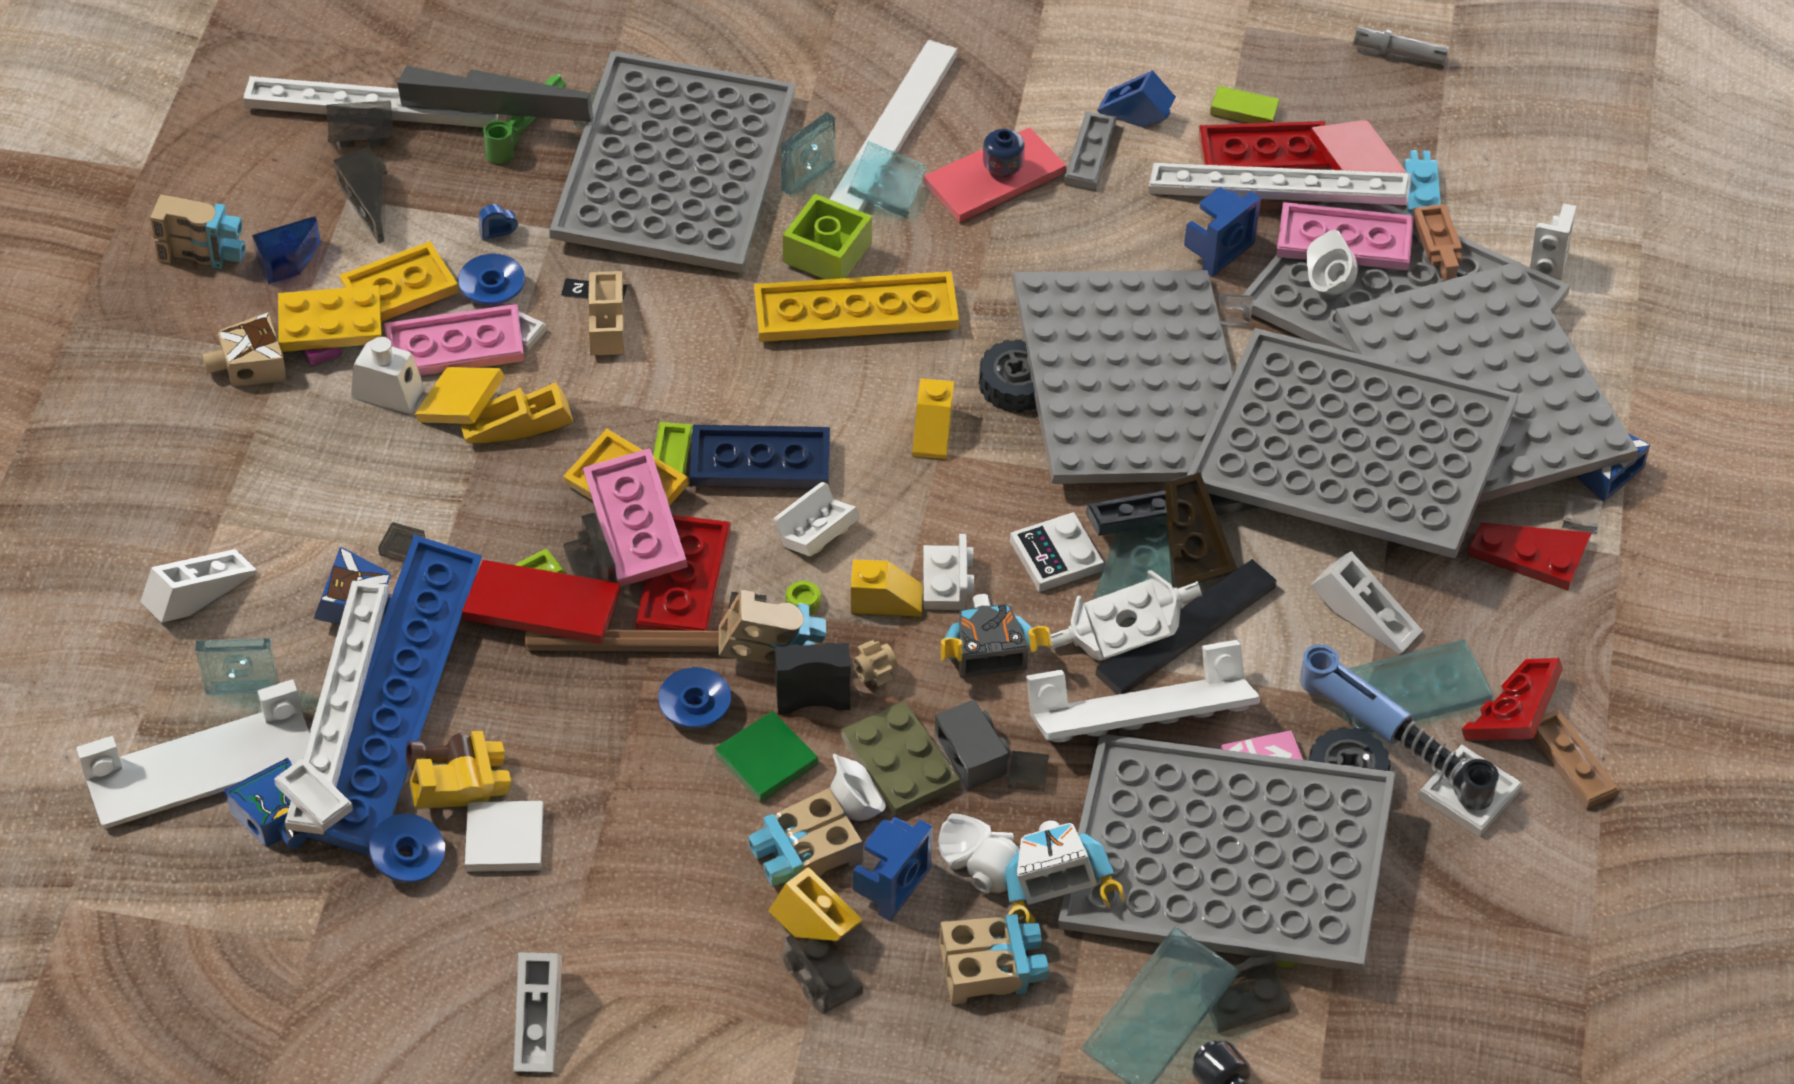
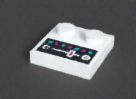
M1074 512L1010 533V543L1038 592L1103 571L1104 562Z

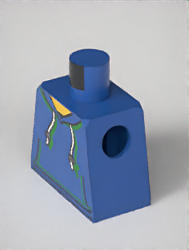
M288 757L225 789V794L231 814L262 845L270 846L283 839L288 848L296 849L302 846L308 837H306V832L286 830L285 820L291 800L276 787L274 778L292 766Z

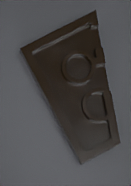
M1194 473L1166 483L1165 496L1172 587L1179 589L1196 581L1199 584L1236 571L1237 566L1201 473Z

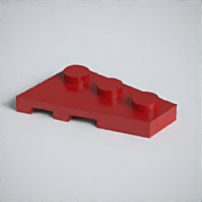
M1481 522L1470 545L1468 556L1568 591L1589 544L1592 532Z
M1560 658L1525 659L1501 685L1503 692L1494 702L1487 701L1480 708L1482 715L1475 723L1468 721L1461 729L1465 741L1534 739L1563 671Z

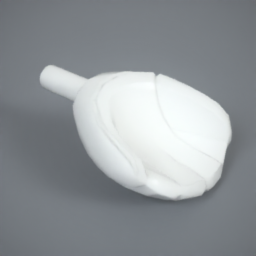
M953 813L948 816L947 821L942 824L938 838L939 850L950 868L954 870L967 867L970 857L984 839L1001 836L1013 842L1014 834L991 832L990 826L970 816Z

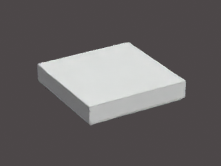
M1462 744L1456 750V756L1460 759L1466 758L1468 761L1484 759ZM1496 767L1499 779L1493 802L1486 809L1477 811L1468 809L1459 802L1457 790L1449 782L1448 778L1444 779L1442 777V772L1439 770L1421 788L1418 798L1480 837L1520 793L1523 783Z
M543 801L468 802L465 849L466 872L541 870Z

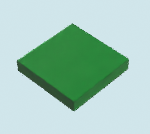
M774 711L769 712L715 747V756L759 802H762L818 765V756Z

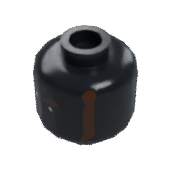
M1210 1041L1201 1046L1195 1053L1192 1073L1199 1084H1248L1247 1081L1251 1073L1250 1065L1233 1044L1227 1041Z

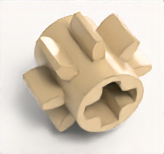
M871 640L857 647L861 655L853 658V666L863 683L870 681L871 685L876 684L878 687L893 680L890 672L897 669L898 664L896 656L888 644L881 646L879 641L874 642Z

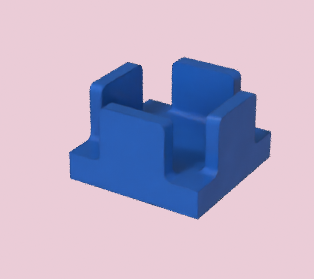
M1219 187L1200 201L1199 208L1215 219L1208 224L1207 230L1194 221L1186 224L1184 245L1203 259L1202 270H1208V275L1211 277L1215 276L1255 244L1261 197L1252 191L1242 198L1231 190L1228 192L1224 188Z
M896 817L891 822L883 820L865 842V851L881 860L872 872L860 865H857L853 870V890L878 905V915L890 922L931 869L933 826L919 819L914 827Z

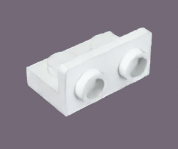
M1563 203L1560 216L1554 215L1551 225L1537 223L1530 268L1553 278L1562 279L1570 250L1576 206Z
M959 534V546L924 545V610L966 609L967 596H974V575H967V568H973V547H967L966 534Z

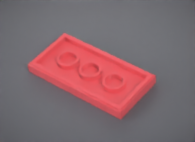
M1029 127L1018 132L1023 137L1025 143L1023 167L1017 173L1007 177H1000L989 172L984 166L982 160L983 149L925 175L924 185L953 217L961 223L1065 174L1066 164Z

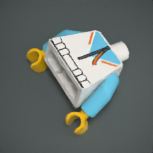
M1055 821L1042 823L1039 827V832L1031 833L1021 838L1020 851L1015 854L1006 867L1005 875L1009 902H1013L1014 905L1008 915L1017 914L1018 920L1021 916H1026V923H1035V917L1025 907V900L1028 905L1097 886V880L1102 882L1100 893L1106 907L1110 908L1106 896L1110 891H1117L1122 902H1124L1125 896L1122 885L1111 877L1114 871L1102 844L1087 834H1078L1071 823L1059 825Z

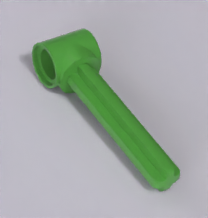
M558 74L550 77L544 83L566 88V82ZM512 115L506 122L497 120L486 124L483 129L486 159L495 164L509 162L514 157V147L520 141L519 134L536 117Z

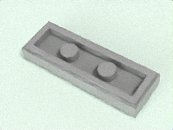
M1086 111L1065 174L1064 185L1096 191L1116 128L1117 117Z

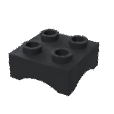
M830 642L820 645L775 647L778 714H791L798 709L808 706H826L838 711L851 710L849 643L836 644Z

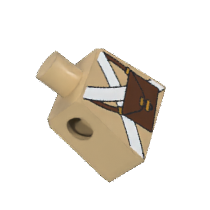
M263 313L221 329L218 332L221 350L202 354L207 374L227 369L231 385L235 387L287 380L283 356L269 313Z

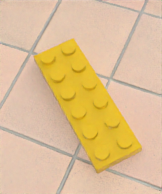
M952 271L754 284L759 342L959 329V316Z

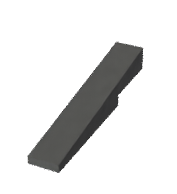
M406 66L397 82L401 106L591 122L593 118L590 93L473 69L469 71L467 77H461Z

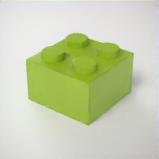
M814 193L783 234V262L823 279L847 278L872 244V216Z

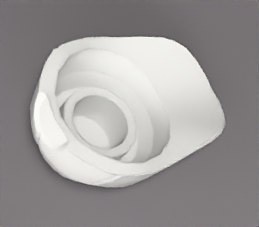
M1331 230L1315 239L1307 249V264L1311 286L1320 292L1330 295L1342 294L1349 290L1356 281L1357 260L1339 231Z
M833 754L837 772L830 785V789L843 809L845 817L847 816L851 820L864 821L884 811L885 801L867 770L856 761Z

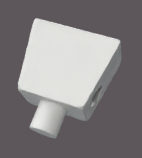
M377 337L367 342L353 366L351 397L411 415L425 391L413 355L408 351L392 347L391 341L386 337Z

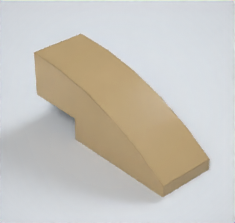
M622 271L589 272L590 356L624 354Z

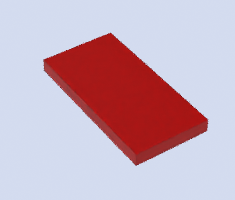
M1326 122L1199 125L1198 133L1203 165L1333 170L1309 137L1312 127L1325 126Z
M672 515L688 567L646 579L635 623L636 630L708 631L731 531V522Z
M482 560L463 607L462 618L472 622L602 644L621 592L620 583Z

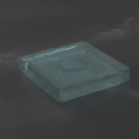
M826 112L781 143V190L789 196L835 165V117L830 113Z
M868 141L847 193L907 218L927 166Z
M271 639L196 641V655L206 695L258 693L257 690L280 684Z

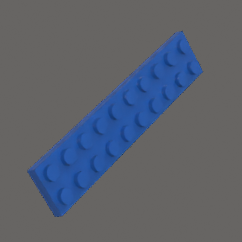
M413 536L376 638L336 787L352 803L353 811L324 831V834L306 832V837L370 856L369 841L372 832L381 821L393 816L409 771L405 758L406 744L408 741H419L462 618L463 607L477 575L482 555L421 536Z

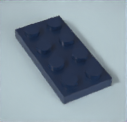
M693 425L690 486L814 488L821 482L829 485L830 427Z

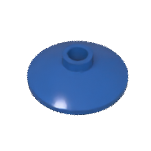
M493 253L477 256L469 260L461 268L458 275V284L463 295L473 302L484 305L501 304L513 299L520 293L525 283V274L522 266L515 259L503 254Z
M690 667L676 671L662 683L658 694V702L661 712L670 722L684 728H704L715 724L726 715L731 705V690L727 681L717 672L707 668Z
M397 814L384 819L375 827L369 841V853L373 864L383 875L398 882L413 883L429 878L439 869L445 855V843L441 832L429 820L414 814ZM408 851L412 856L404 857L399 852Z

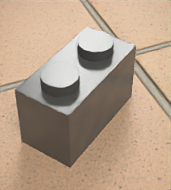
M975 699L935 714L934 736L967 790L1007 775L1008 759L1011 757L1009 746L1004 738H998L989 713L982 711Z

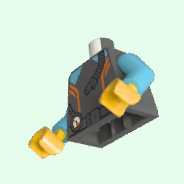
M978 594L970 599L971 608L963 609L959 612V622L952 624L945 638L941 640L940 660L945 661L946 658L958 659L960 678L1025 670L1028 666L1029 647L1031 652L1037 651V648L1040 646L1052 647L1050 630L1046 626L1033 628L1020 616L1014 615L1011 606L1007 604L992 605L988 595Z

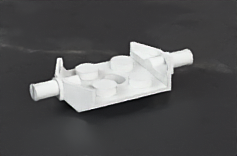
M1149 570L1150 579L1086 603H1083L1081 596H1077L1070 621L1071 626H1068V629L1050 635L1052 647L1055 649L1074 642L1075 646H1080L1091 658L1102 661L1174 635L1179 627L1180 609L1184 608L1182 602L1202 596L1198 582L1196 581L1193 584L1177 589L1173 588L1171 584L1155 572ZM1132 617L1137 619L1130 627L1119 626L1126 618Z

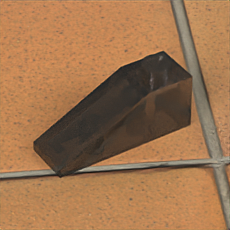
M368 146L333 161L337 184L379 244L384 242L386 186L384 175H387L388 172L384 160L380 156L376 157Z

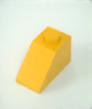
M920 378L912 457L947 459L953 413L954 381Z
M853 559L851 614L922 617V583L889 561Z
M809 867L784 885L768 910L794 937L838 941L863 920Z

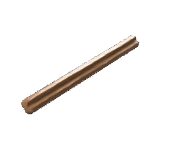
M606 630L602 644L526 631L525 646L529 651L719 652V631Z

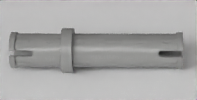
M1357 26L1353 45L1380 50V54L1384 55L1389 52L1441 66L1445 65L1449 50L1448 46L1444 47L1391 34L1392 31L1390 30L1381 32Z

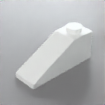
M235 549L151 567L140 602L160 622L188 617L254 576L256 569Z
M1352 551L1331 563L1310 585L1335 613L1398 654L1402 653L1423 631Z
M519 953L514 1071L554 1072L562 956L557 953Z

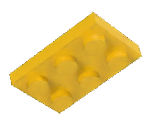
M431 241L339 275L340 284L343 288L379 285L381 321L459 293L458 283Z
M379 285L278 293V334L281 352L366 345L367 342L377 337H382Z
M606 428L563 476L564 482L569 487L592 500L583 467L642 451V449ZM653 456L668 505L670 506L689 485L688 478Z

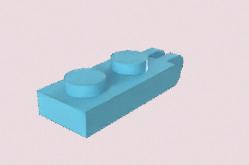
M1410 150L1409 159H1404V170L1406 173H1411V186L1406 210L1407 213L1413 214V208L1441 205L1437 160H1431L1430 151H1423L1422 160H1418L1417 150Z

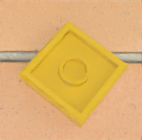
M447 367L415 415L420 423L474 424L505 376L500 368Z

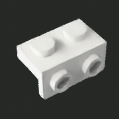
M821 482L774 517V523L785 548L812 556L820 552L836 536L845 533L849 526L860 519V516L855 506L834 500L829 485Z

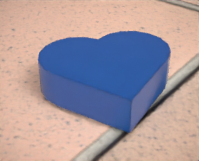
M490 204L479 212V233L482 240L511 234L518 227L515 213L512 210H503L500 205Z

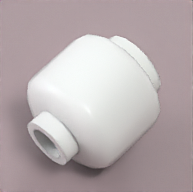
M1001 836L984 839L967 863L968 873L971 876L973 886L983 893H1002L1007 891L1006 867L1015 854L1020 851L1019 847L1011 840Z

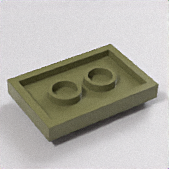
M906 701L841 729L842 740L857 762L867 770L874 785L895 817L959 788V777Z

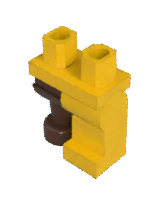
M472 731L471 736L461 735V733L455 734L449 739L448 744L444 746L426 747L423 741H408L405 758L407 769L413 770L410 787L415 809L468 806V802H489L490 796L508 795L511 786L509 771L491 770V766H502L505 753L503 743L485 741L483 731ZM432 763L445 764V765H432Z

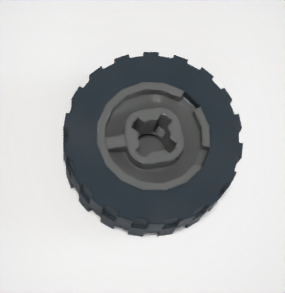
M1016 339V341L1005 340L1000 344L996 343L992 345L990 350H986L984 358H981L979 390L987 402H991L994 407L1002 408L1004 411L1023 412L1024 410L1036 408L1035 390L1031 381L1027 360L1028 353L1024 341Z
M1339 727L1337 730L1331 729L1326 731V734L1323 736L1320 735L1316 739L1315 745H1312L1308 761L1383 771H1390L1391 759H1388L1389 752L1387 748L1383 747V743L1379 739L1374 738L1373 734L1367 731H1360L1359 728L1354 727L1353 729Z

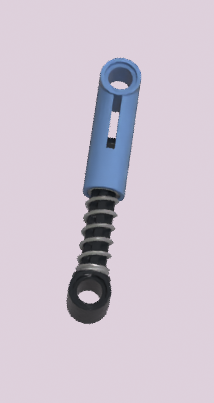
M1318 644L1309 647L1304 652L1299 681L1305 691L1314 695L1326 696L1393 745L1400 741L1403 749L1410 748L1413 756H1421L1422 763L1432 764L1433 771L1440 770L1444 779L1448 778L1449 782L1453 784V787L1457 790V798L1464 807L1478 811L1486 809L1491 805L1499 779L1498 770L1491 762L1484 759H1473L1470 761L1466 758L1460 759L1456 756V751L1450 752L1446 749V743L1441 745L1435 741L1436 736L1430 737L1425 734V728L1420 730L1415 726L1416 723L1413 721L1412 714L1341 664L1339 656L1333 648Z

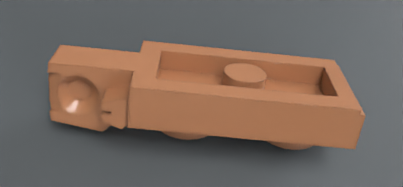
M1446 204L1413 208L1412 216H1414L1417 231L1428 260L1431 261V265H1439L1440 274L1444 281L1457 278L1458 263H1462V245Z

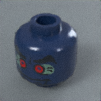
M1005 128L996 129L985 137L982 160L989 172L1000 177H1007L1017 173L1023 167L1025 143L1023 137L1018 132Z

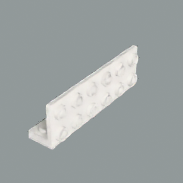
M1238 640L1202 646L1205 680L1068 703L1065 674L1062 670L1026 676L1030 717L1046 740L1053 742H1066L1071 740L1072 736L1082 734L1100 736L1106 734L1108 730L1116 728L1135 730L1143 727L1145 723L1151 722L1170 724L1177 722L1180 717L1191 715L1204 718L1212 716L1214 711L1226 709L1230 711H1244L1249 709L1250 705L1259 704L1260 697L1244 679L1241 644Z
M293 679L257 690L261 713L119 757L113 736L76 747L101 827L107 829L223 792L234 784L287 757L292 765L302 759L310 733L301 712L298 692Z

